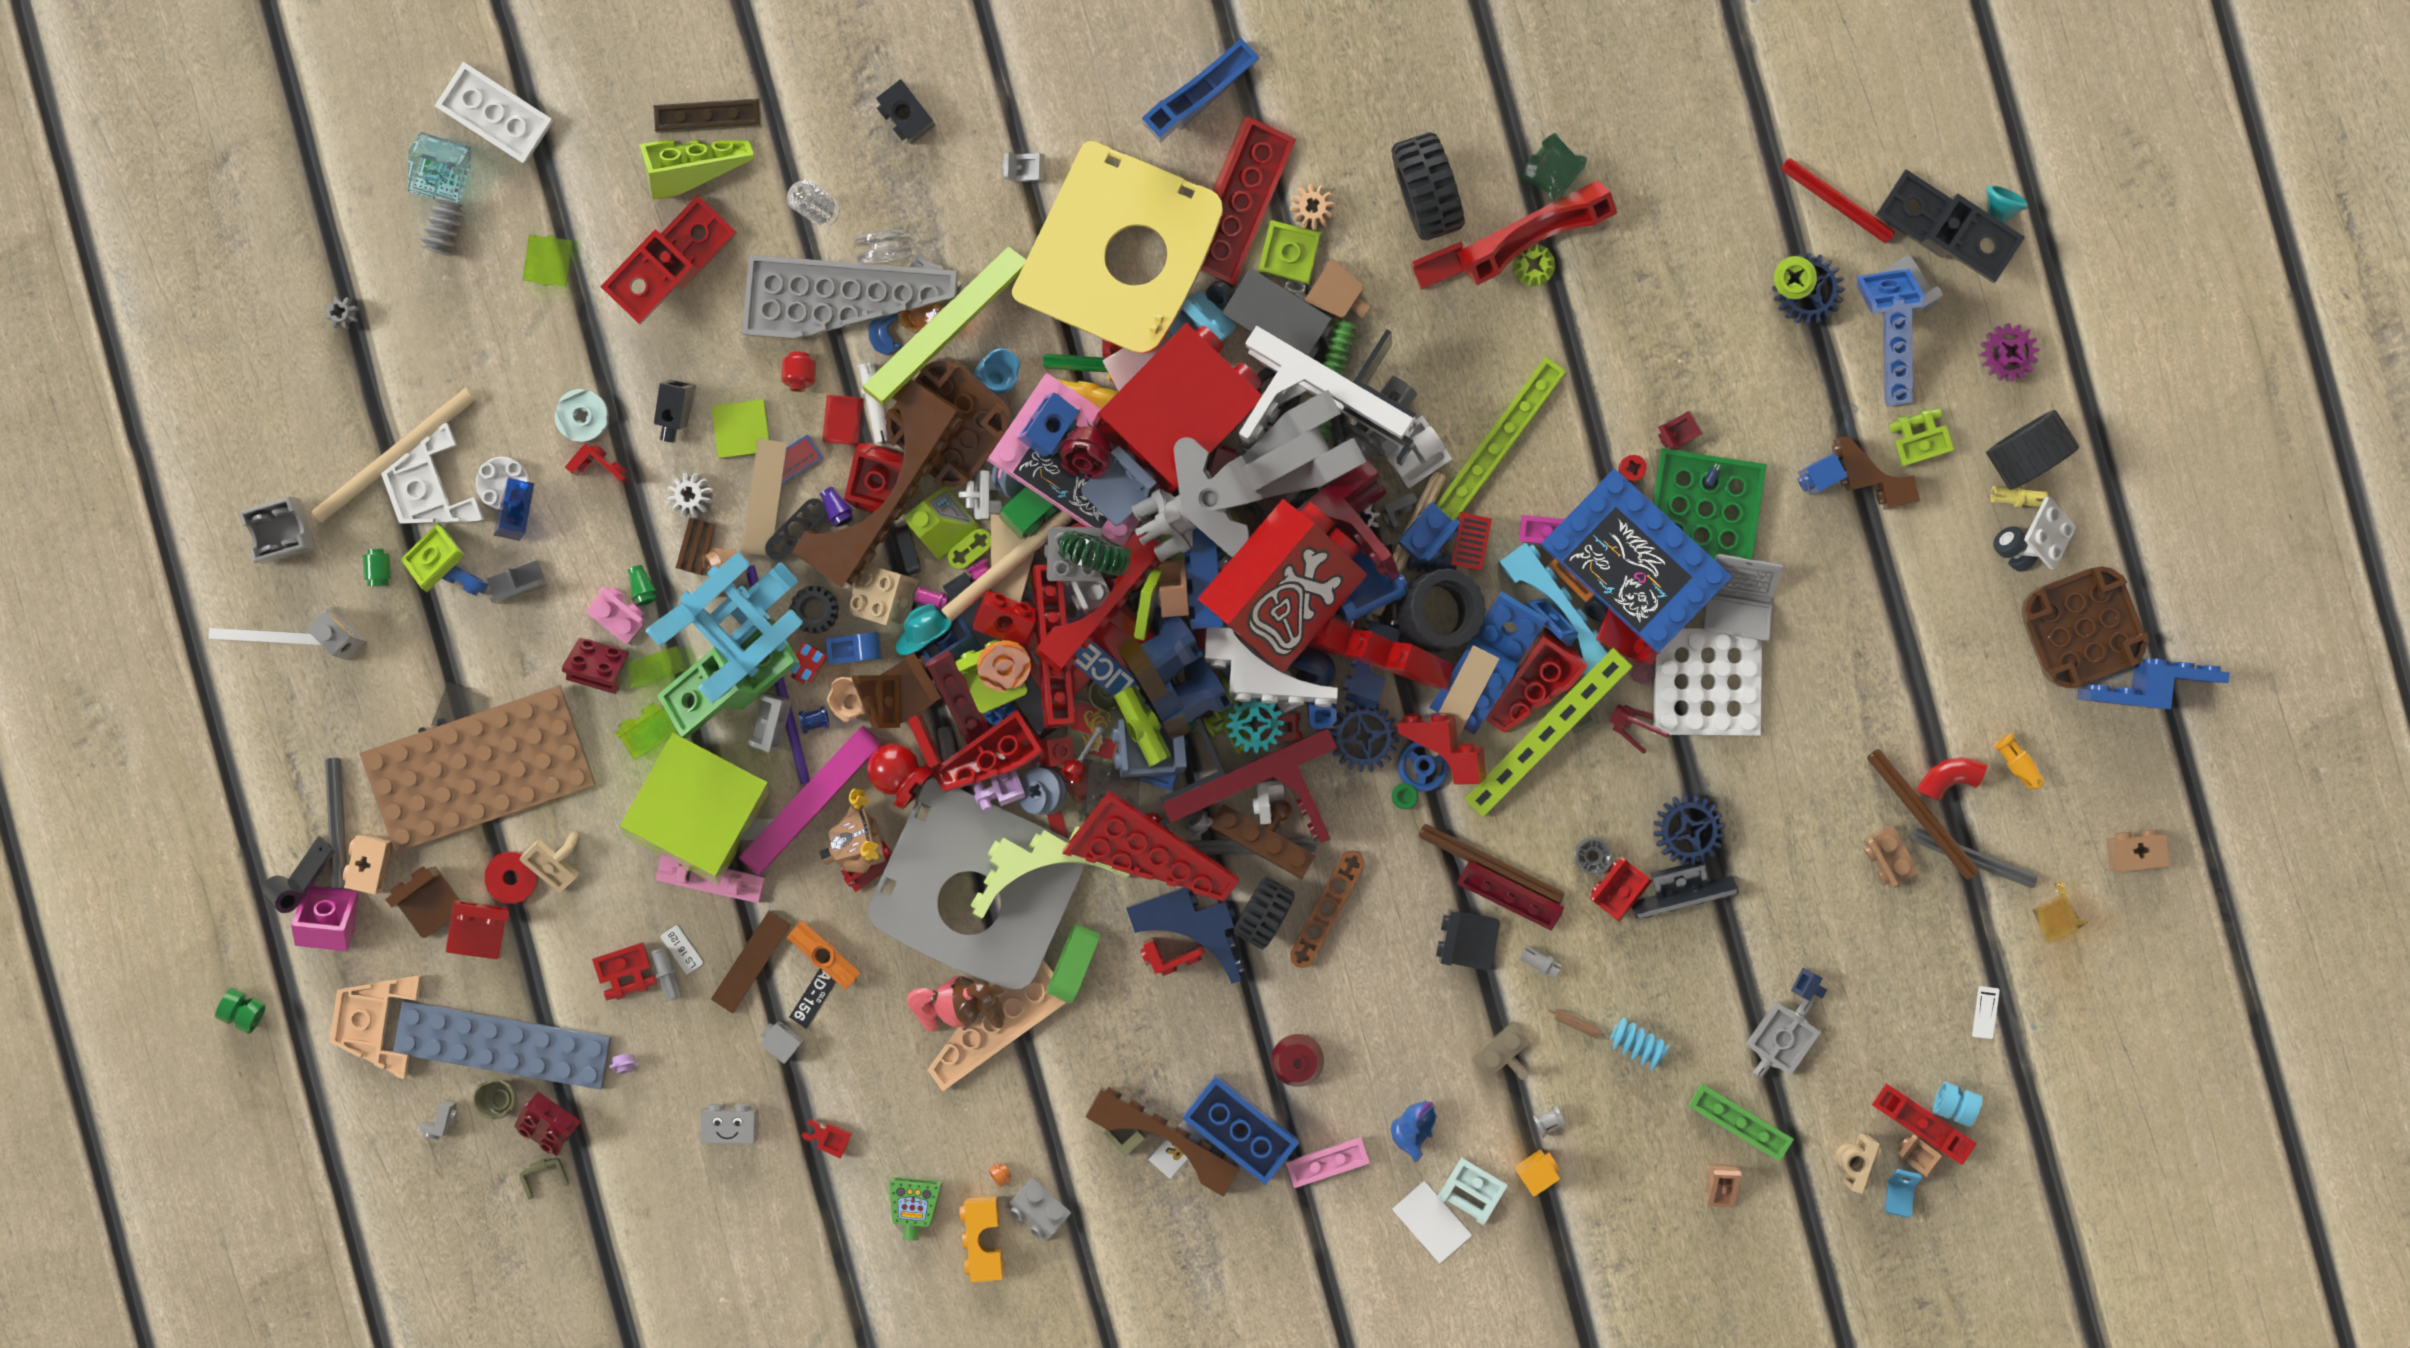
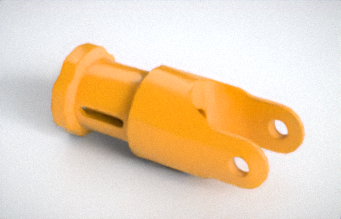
M2013 733L2004 736L1993 745V748L1999 750L2007 761L2006 765L2013 775L2021 780L2028 789H2040L2043 787L2044 779L2039 774L2029 754L2026 751H2022L2016 743Z

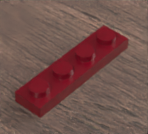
M947 650L927 661L925 664L966 744H970L987 732L989 727L982 713L978 711L970 689L959 672L952 654Z
M1470 860L1457 881V885L1552 931L1564 910L1563 906Z

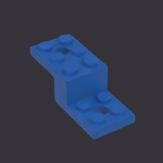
M1502 591L1484 617L1485 621L1479 630L1480 632L1464 648L1451 673L1447 690L1440 689L1429 707L1439 713L1473 645L1500 658L1464 726L1465 730L1474 735L1511 681L1519 662L1547 620L1544 616ZM1511 622L1515 624L1517 630L1514 632L1507 631L1504 623Z
M2144 659L2142 664L2134 666L2132 689L2113 688V692H2110L2111 686L2087 685V689H2078L2077 700L2154 709H2171L2174 679L2207 683H2229L2230 673L2221 672V666L2197 665L2196 669H2194V663L2170 662V666H2168V660Z

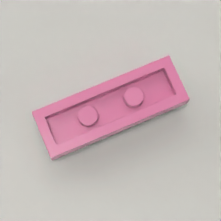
M1361 1137L1286 1161L1294 1188L1370 1163Z

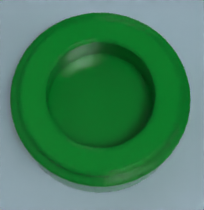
M1400 783L1392 790L1391 798L1396 807L1406 810L1412 808L1417 803L1418 792L1413 785Z

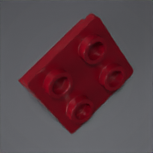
M579 638L562 665V672L566 673V680L617 694L620 688L622 667L628 659L629 652L589 639Z
M537 1091L529 1103L526 1102L523 1105L514 1127L521 1136L527 1139L530 1138L538 1143L540 1148L546 1153L558 1156L564 1144L577 1129L581 1121Z

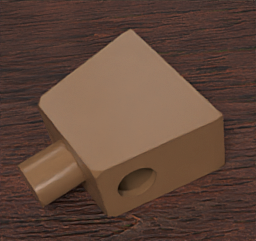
M1334 259L1330 260L1304 300L1317 310L1341 321L1344 320L1349 311L1363 319L1371 307L1358 298L1364 287Z

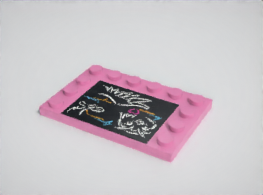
M1046 373L987 461L1054 504V506L1084 526L1101 528L1102 538L1124 546L1140 522L1134 513L1121 525H1113L1081 493L1082 487L1092 478V475L1079 473L1078 477L1074 476L1061 466L1063 460L1059 450L1054 455L1051 453L1042 457L1018 439V436L1045 396L1052 392H1055L1079 410L1075 417L1078 420L1076 425L1069 433L1065 432L1061 438L1062 441L1078 427L1086 426L1098 429L1092 422L1101 409ZM1047 420L1046 427L1048 431L1053 433L1055 425L1051 420ZM1110 441V452H1112L1116 446Z

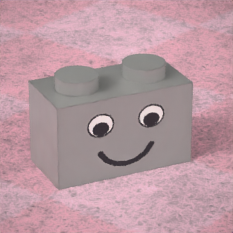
M713 1103L708 1104V1108H704L701 1111V1143L754 1144L758 1140V1109L751 1108V1104H735V1108H724L725 1104Z

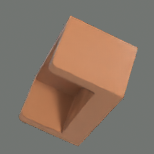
M1185 560L1160 561L1158 567L1159 570H1162L1160 583L1162 617L1189 615Z

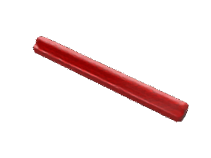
M1788 158L1781 167L1782 172L1883 243L1887 244L1893 238L1894 230L1796 161Z

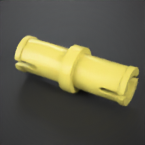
M1993 486L1991 492L2001 495L1990 494L1992 503L2013 504L2014 507L2021 508L2023 505L2040 507L2043 500L2038 499L2048 497L2047 491L2025 490L2021 486L2013 490H2009L2006 487Z

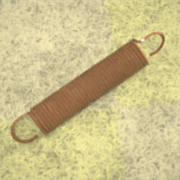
M1547 1009L1548 1012L1556 1014L1554 1019L1558 1022H1562L1588 1036L1598 1039L1601 1033L1606 1035L1601 1032L1602 1030L1599 1027H1595L1563 1010L1558 1009L1556 1012H1552Z

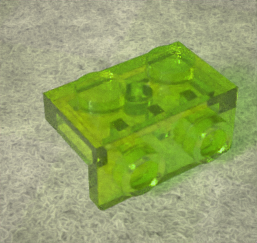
M652 703L640 711L642 715L635 720L628 718L618 725L619 730L614 734L617 738L621 739L633 760H637L668 740L672 733H678L663 705L655 706Z

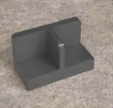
M533 561L514 569L509 568L504 573L487 578L493 597H490V601L496 604L547 586L539 561Z

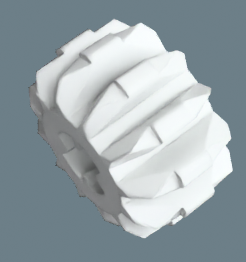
M683 473V482L675 477L673 481L677 487H668V491L675 493V496L667 498L668 502H676L672 510L677 512L682 508L681 516L687 517L689 511L692 517H697V508L705 513L707 508L703 503L711 504L713 501L705 497V494L713 492L712 488H704L708 480L704 478L699 481V474L697 473L692 475L691 480L688 473ZM690 488H692V492L696 496L694 499L690 498V502H688L685 492H690Z

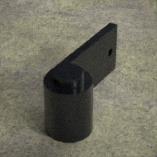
M318 836L289 879L276 875L264 883L262 890L264 896L280 913H290L295 910L335 851L323 837Z

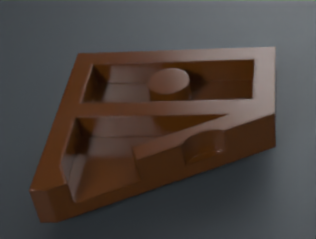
M852 675V681L872 728H900V676Z

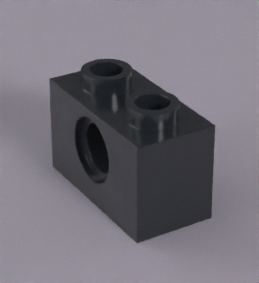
M902 79L898 80L876 98L880 104L877 110L885 120L892 119L896 125L893 130L901 141L907 139L912 144L936 125ZM907 107L911 110L908 118H897L899 109Z

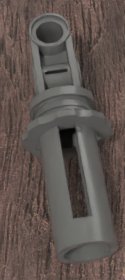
M1392 376L1380 391V393L1390 399L1392 397L1395 398L1397 403L1407 409L1417 397L1416 391L1411 386L1395 376ZM1359 422L1356 425L1350 423L1343 425L1347 437L1344 438V441H1340L1337 446L1354 438L1364 458L1366 457L1368 461L1374 454L1382 457L1385 455L1386 452L1381 445L1385 437L1375 431L1369 436L1366 434L1369 428ZM1315 487V495L1320 492V487Z

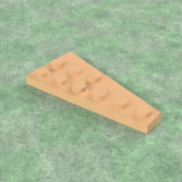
M1044 958L1036 976L1024 988L1009 989L990 982L988 986L993 989L995 996L999 997L1002 1003V1011L1005 1016L1004 1024L1000 1029L995 1028L990 1020L987 1019L986 1013L980 1012L974 1023L956 1029L928 1068V1072L942 1091L1066 1003L1046 993L1053 970Z

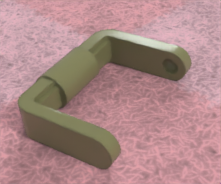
M553 1158L548 1161L542 1159L530 1164V1168L520 1173L519 1177L529 1200L533 1199L534 1196L526 1175L548 1169L551 1165H556L564 1186L569 1185V1180L559 1158Z

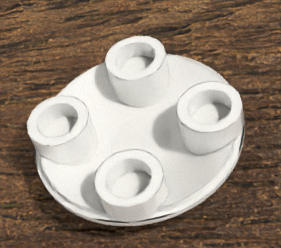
M496 457L480 466L476 477V489L482 501L490 507L510 509L520 504L526 497L529 489V477L525 468L518 461L509 457Z

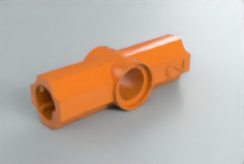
M803 920L786 937L807 955L815 966L821 968L845 990L861 974L854 965L837 951L833 944L824 940ZM825 948L830 952L831 956L828 962H823L818 958L819 949Z

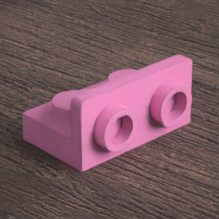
M612 586L610 589L602 587L600 589L601 593L586 610V613L626 645H629L648 621L643 616L645 611L634 603L631 605L627 604L622 600L624 595Z

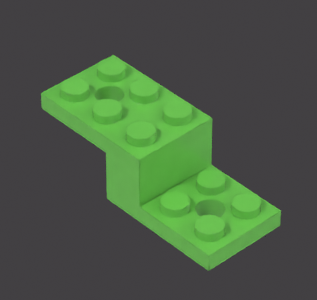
M768 620L771 626L776 623L774 620ZM757 629L740 645V648L745 651L763 633ZM788 644L780 652L775 648L769 654V659L766 663L763 664L761 661L757 665L760 670L753 677L747 674L719 699L711 703L698 689V686L728 663L719 651L713 647L657 695L679 735L682 738H689L724 707L744 710L760 694H763L800 663L790 645ZM691 694H693L695 702L694 705L691 708H689L687 704L688 697Z

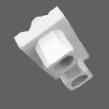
M989 471L977 472L975 475V490L974 482L967 481L966 492H959L960 498H966V508H974V519L977 520L989 519L991 515H1000V510L1002 509L1001 501H989V490L998 491L993 484L992 474H989Z

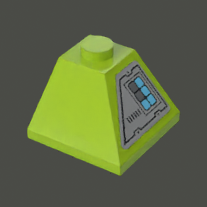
M947 486L923 500L903 516V519L938 560L972 531L980 527Z

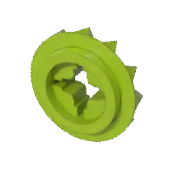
M1534 244L1513 259L1512 268L1514 275L1521 283L1527 286H1540L1546 283L1553 275L1555 262L1548 248ZM1541 256L1542 258L1538 264L1541 269L1539 271L1533 269L1527 274L1526 271L1530 264L1525 257L1535 260Z
M1788 257L1782 260L1774 271L1773 283L1778 293L1788 299H1801L1810 294L1816 285V270L1811 262L1803 257ZM1803 270L1799 277L1801 282L1799 285L1796 282L1788 286L1786 285L1790 279L1788 274L1790 271L1795 274Z

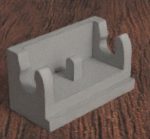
M764 692L760 694L759 699L762 700L754 734L751 740L749 739L748 745L770 753L780 749L792 700Z

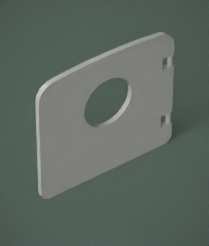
M935 778L929 779L923 785L868 907L869 919L878 930L943 964L1009 989L1024 988L1036 976L1086 864L1060 863L1029 871L1017 877L999 891L1000 911L991 927L975 935H963L951 930L942 921L938 912L937 900L940 889L950 877L957 873L971 871L987 877L991 869L996 871L998 867L989 863L991 856L988 855L994 841L1000 843L1001 839L1005 838L1031 852L1032 849L1028 846L1036 833L1040 835L1044 830L1066 843L1070 840L991 804L993 809L984 813L981 806L977 805L974 795L961 789L945 793ZM922 804L931 807L925 821L917 818ZM888 878L896 882L890 896L882 893Z

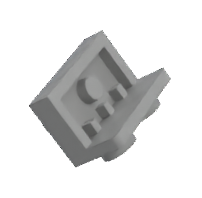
M1033 1177L1028 1180L1016 1196L1006 1205L1014 1219L1022 1221L1029 1227V1231L1034 1237L1043 1241L1050 1238L1071 1214L1064 1205Z

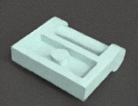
M1461 1157L1437 1198L1443 1202H1450L1475 1217L1476 1222L1484 1225L1508 1185ZM1456 1185L1486 1203L1484 1208L1480 1209L1452 1192L1454 1186Z

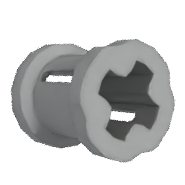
M1557 1106L1545 1114L1533 1116L1542 1138L1546 1137V1133L1559 1127H1566Z

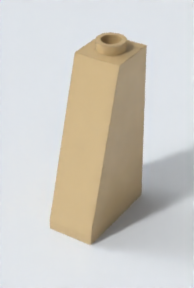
M991 515V567L1028 537L1026 535L1021 540L999 518V515ZM1045 519L1039 523L1041 526L1045 523ZM1038 550L992 588V592L1001 593L1017 602H1024L1031 570L1033 569Z

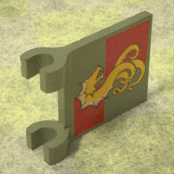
M1076 698L1074 704L1075 723L1068 727L1066 737L1072 738L1075 757H1080L1094 735L1095 727L1099 724L1104 726L1105 732L1099 735L1085 759L1101 763L1098 779L1109 781L1114 763V754L1118 748V744H1113L1112 728H1116L1119 719H1124L1125 722V717L1121 710L1113 709L1107 713L1101 712L1094 708L1091 702ZM1057 765V767L1062 769L1064 765Z

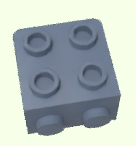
M1120 446L1111 452V465L1106 469L1105 474L1097 479L1091 478L1081 489V493L1115 526L1121 525L1133 513L1131 506L1151 497V493L1155 491L1157 484L1153 473L1147 468L1142 469L1136 463V457L1129 450L1126 449L1124 451Z

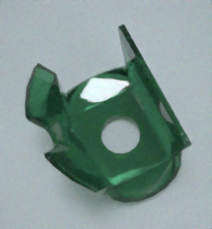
M1556 133L1549 135L1542 141L1543 146L1536 155H1531L1526 168L1521 173L1523 180L1546 191L1552 203L1563 198L1567 189L1581 171L1585 169L1587 162L1586 156L1575 155Z

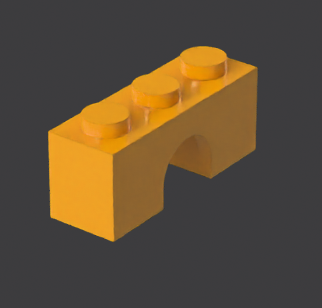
M998 1196L968 1198L965 1200L964 1206H960L961 1222L966 1223V1233H962L963 1249L968 1248V1259L964 1260L965 1275H970V1282L1002 1280L1004 1277L1002 1249L986 1248L980 1240L982 1230L989 1227H998L1000 1223Z

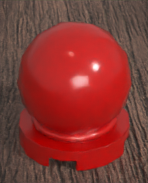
M887 743L872 752L867 765L868 778L875 789L885 795H895L894 805L901 810H904L917 796L913 792L917 786L922 783L925 784L932 777V772L934 771L932 767H928L927 763L923 767L919 766L917 757L910 748Z

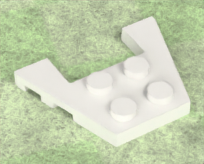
M449 423L442 424L436 432L420 442L421 444L411 452L406 453L381 473L396 516L401 524L474 522L484 520L476 497L450 506L432 455L457 446Z

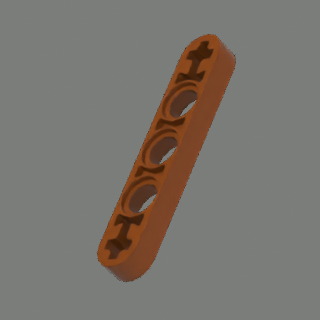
M1351 850L1341 856L1291 949L1290 959L1296 967H1308L1318 953L1363 869L1364 859L1359 852ZM1355 855L1357 856L1356 861L1359 863L1358 868H1351L1349 874L1354 875V877L1350 880L1346 875L1340 874L1338 871L1341 868L1345 872L1348 866L1345 859L1347 857L1352 858ZM1337 878H1342L1347 882V889L1343 893H1336L1332 889V883ZM1327 901L1331 902L1335 907L1334 913L1328 917L1323 916L1319 911L1320 905ZM1311 925H1318L1322 929V935L1317 940H1312L1307 936V929ZM1304 938L1305 941L1316 945L1313 950L1309 946L1306 952L1309 959L1307 961L1302 960L1300 963L1297 962L1298 957L1295 955V952L1303 950L1305 944L1300 943V941Z

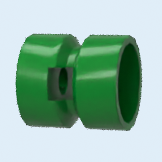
M232 987L221 999L215 1012V1018L227 1024L234 1022L236 1029L249 1035L261 1021L266 1010V1004L253 997L247 999L245 993Z

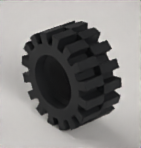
M807 586L796 592V596H793L791 599L792 604L789 606V609L793 610L803 621V624L799 626L800 630L817 634L826 632L830 627L834 626V622L839 616V605L831 591L819 586ZM813 599L821 601L824 605V614L818 620L809 619L804 611L807 602Z

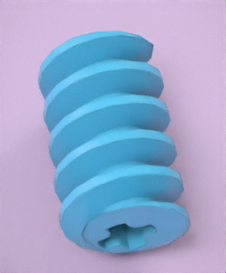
M1625 1017L1621 1018L1609 1039L1613 1040L1612 1049L1615 1050L1620 1045L1623 1046L1622 1055H1625L1629 1050L1632 1051V1061L1640 1056V1065L1643 1066L1649 1061V1070L1653 1071L1666 1055L1669 1044L1664 1047V1040L1661 1038L1654 1042V1034L1650 1033L1645 1037L1646 1030L1644 1028L1636 1031L1635 1023L1632 1022L1627 1026V1019Z

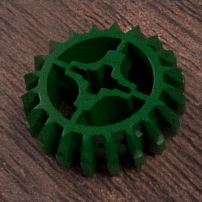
M1070 530L1064 532L1063 538H1061L1058 554L1063 559L1082 567L1115 576L1125 574L1127 568H1129L1131 551L1116 542Z

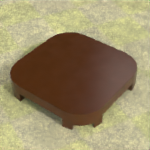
M942 358L923 367L916 378L964 411L960 427L955 432H951L946 440L948 444L941 454L936 455L932 461L934 464L933 468L929 473L935 478L933 482L939 486L956 487L965 484L973 478L986 463L1010 427L1012 418L1006 404L968 369L953 359ZM896 402L885 416L886 429L889 436L887 439L892 446L898 445L904 451V427Z
M2100 566L2085 569L2037 588L2029 593L2023 602L2021 611L2023 623L2041 669L2046 678L2058 687H2082V685L2133 667L2141 662L2140 660L2146 652L2147 643H2149L2148 633H2144L2127 590L2126 584L2128 582L2122 574H2119L2112 568Z

